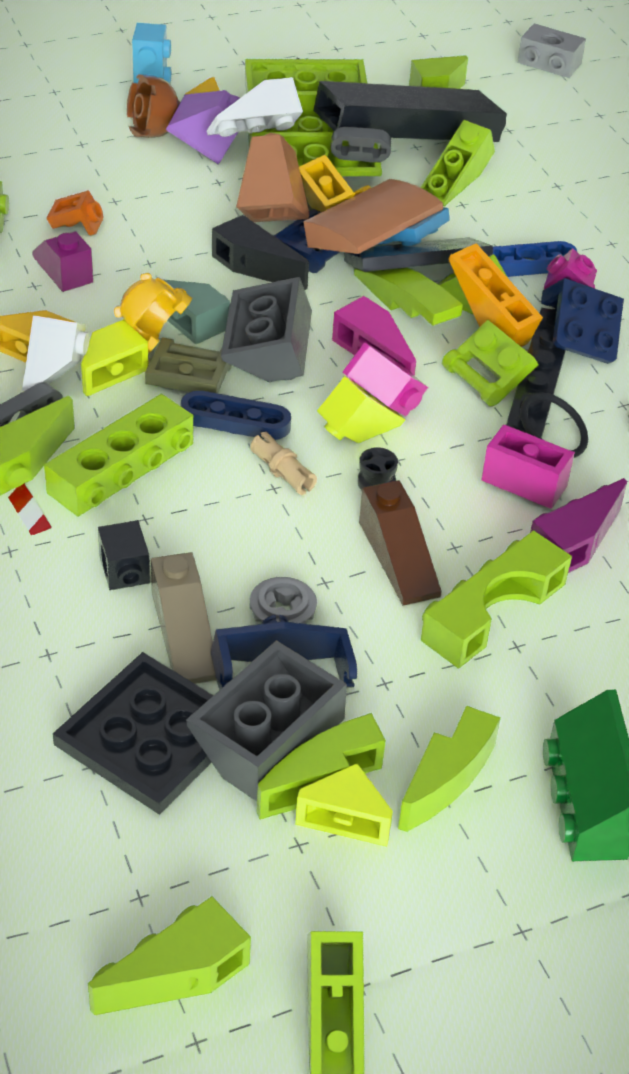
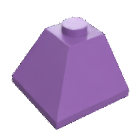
M226 90L186 94L182 98L166 130L216 164H219L238 132L222 137L220 134L207 135V129L218 114L239 100L240 97L232 95Z

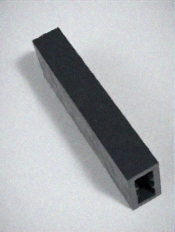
M319 81L313 109L333 131L340 127L384 130L391 138L451 140L463 120L490 129L493 142H499L502 131L506 126L507 113L480 90Z

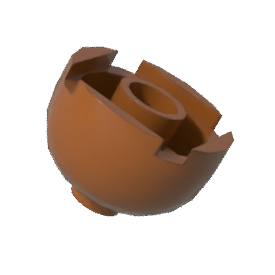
M137 75L136 78L139 81L138 83L131 84L127 98V117L133 118L134 126H129V129L136 137L156 138L168 133L166 128L180 101L174 88L163 78Z

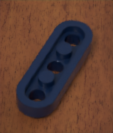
M192 391L181 399V407L193 414V426L250 437L257 435L261 437L262 432H267L275 441L286 437L291 431V413L281 405L207 391Z

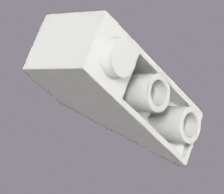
M293 78L264 80L218 114L207 129V135L220 134V136L226 137L243 131L252 133L276 128L279 131L291 128L303 112Z

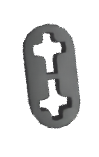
M340 127L332 134L331 152L335 157L342 160L382 162L391 154V137L387 132L380 129ZM342 141H349L348 146H342ZM374 143H380V149L373 148Z

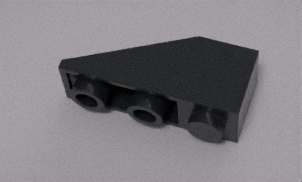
M241 215L212 228V257L232 272L269 282L300 277L304 290L308 289L309 260L246 216Z

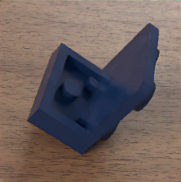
M566 278L542 291L541 304L557 309L553 343L557 348L607 364L617 359L624 298Z

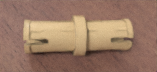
M262 432L261 437L259 435L255 436L250 444V449L270 467L269 471L275 477H282L300 495L306 494L304 488L310 492L315 487L317 476L296 459L297 454L289 448H283L267 432Z

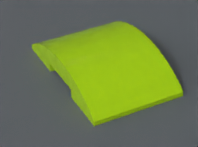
M245 59L246 94L264 80L293 78L303 110L294 125L287 130L279 131L276 128L264 129L261 132H248L249 148L252 137L276 133L283 136L296 151L299 167L326 155L341 176H382L381 162L351 161L335 157L331 152V137L334 131L313 111L319 81L367 83L364 59ZM342 141V146H348L349 141ZM374 143L373 148L378 149V144Z

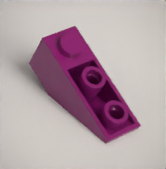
M623 478L610 485L601 486L595 492L580 499H573L565 506L550 513L539 515L532 521L530 533L534 530L572 556L568 573L588 564L621 510L628 481Z

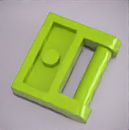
M489 320L480 326L457 350L453 349L446 353L442 360L444 368L450 373L456 372L481 394V399L489 406L497 405L538 366L536 359ZM474 357L499 380L492 383L488 382L467 362Z

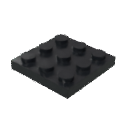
M142 652L53 733V744L160 815L212 763L187 727L186 719L214 695Z

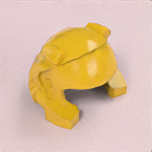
M143 273L140 276L141 280L129 286L125 291L120 305L114 308V314L117 318L123 317L127 324L148 341V353H150L160 341L158 339L159 334L168 318L176 311L181 315L193 298L184 289L173 288L159 277L153 279L150 273Z

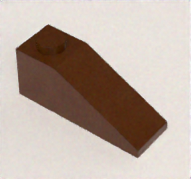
M400 480L362 488L359 524L402 606L441 597L442 591L415 506Z

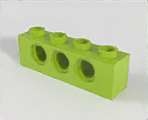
M161 393L45 463L47 494L79 517L193 444V414Z

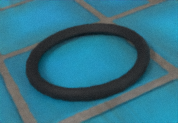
M544 392L533 393L524 399L520 408V415L527 434L542 439L529 421L528 408L536 400L550 401L565 410L575 421L581 434V441L576 449L570 451L575 452L574 458L583 454L588 445V431L581 416L570 404L558 396Z

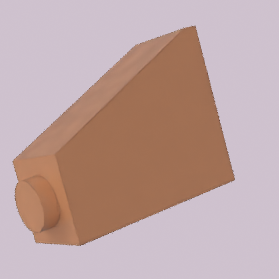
M268 133L265 136H254L251 139L236 208L253 222L308 219L309 209L296 151L280 134Z

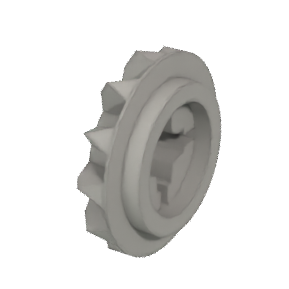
M274 577L262 581L253 589L250 595L249 609L253 611L254 620L257 622H262L271 615H276V621L279 622V615L287 617L289 622L305 624L306 620H313L317 599L314 591L306 583L291 577ZM276 601L284 606L290 604V610H286L282 606L276 608Z

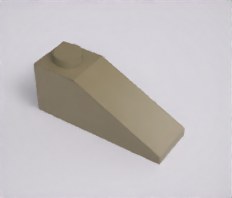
M193 552L151 558L152 597L171 669L194 684L215 681L216 676L211 657L213 641L202 584Z

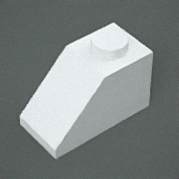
M33 316L22 391H26L42 382L51 384L81 362V356L87 353L89 346V333L85 332L86 324Z

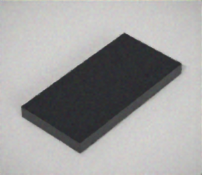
M466 237L425 241L412 246H404L402 244L374 246L359 254L344 252V261L364 272L450 263L449 257L451 254L475 243L488 256L493 255V245Z

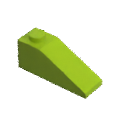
M66 396L0 427V496L33 480L44 464L48 462L75 429L73 399L70 396Z
M311 931L307 934L310 1074H364L363 931Z

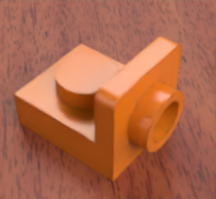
M87 190L55 200L46 219L52 229L65 225L66 227H72L81 221L87 233L91 236L97 233L104 216L100 204L94 200L90 191Z

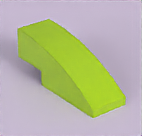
M466 706L452 738L434 732L402 800L398 829L408 832L430 820L455 801L470 786L485 766L495 747L501 717Z
M372 713L345 721L316 735L276 764L258 783L257 815L259 819L295 810L297 808V796L301 788L356 763L364 773L382 769L386 740Z

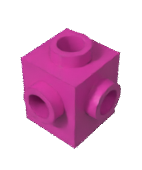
M573 248L565 256L557 255L546 269L549 272L544 289L564 278L595 288L594 280L597 269H595L590 258L583 254L580 255Z

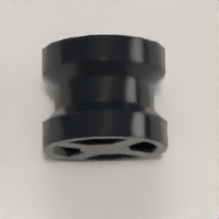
M381 447L365 450L359 458L358 487L362 490L364 487L396 481L397 456L392 451Z

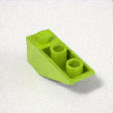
M463 120L420 188L434 195L443 202V206H446L481 175L495 153L491 130Z
M213 896L198 906H189L178 915L173 924L158 934L153 933L146 936L137 944L133 952L117 963L106 964L96 972L88 983L90 1011L94 1015H100L212 993L250 964L251 936Z

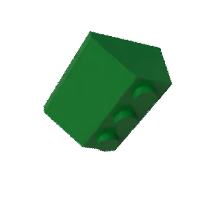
M611 689L600 693L555 719L550 739H544L543 742L545 766H551L553 772L551 778V798L554 804H560L561 809L559 816L560 840L562 843H568L572 862L628 860L629 737L617 690Z

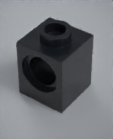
M139 520L98 527L99 557L109 591L149 584V552Z

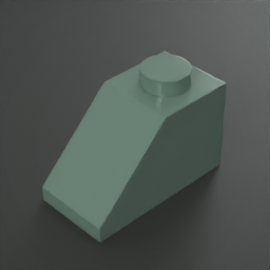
M164 280L173 288L184 289L193 298L181 315L176 311L168 318L167 321L195 344L225 331L230 308V300L207 283Z

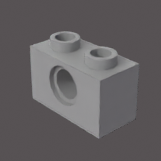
M534 23L521 37L517 63L570 78L582 64L586 38Z

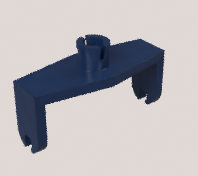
M271 615L263 620L262 624L216 629L211 647V657L219 690L233 679L231 660L252 662L276 640L307 660L334 657L339 679L347 684V688L355 686L352 679H357V663L347 628L289 622L287 617L279 615V622H277L276 615Z

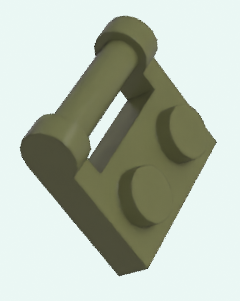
M162 338L145 372V384L186 392L207 391L218 393L226 373L230 371L232 365L222 360L221 350L215 351L176 344L174 339Z

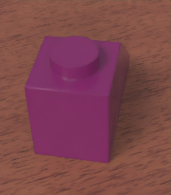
M76 231L62 233L57 237L44 240L32 251L33 258L62 292L93 283L92 248Z

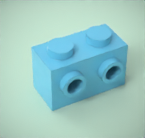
M137 23L132 39L133 82L138 83L137 75H149L163 78L171 84L172 70L171 67H167V58L171 56V40L167 39V26L164 24Z

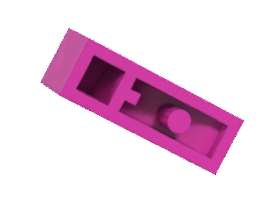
M362 296L334 312L332 341L354 356L364 342L400 363L415 376L416 359L389 311L369 298Z

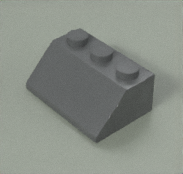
M300 277L233 290L221 350V358L224 362L267 382L287 381L304 376L312 309Z
M276 640L186 719L187 727L221 777L257 801L258 783L276 764L297 747L316 735L339 725L345 719L347 684Z

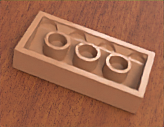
M388 179L303 221L307 246L309 248L359 254L443 210V202L416 185L400 180Z

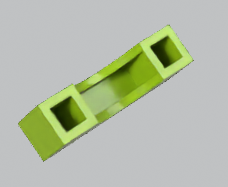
M534 530L520 541H513L503 554L495 560L490 559L485 562L479 572L467 581L461 580L456 584L451 593L440 601L435 600L427 606L422 615L421 641L459 669L487 647L492 618L486 609L497 602L505 600H524L539 605L566 585L572 556Z

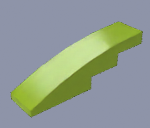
M408 267L366 272L358 268L354 269V275L390 310L401 308L411 318L422 315L432 326L462 315L463 304L434 281Z

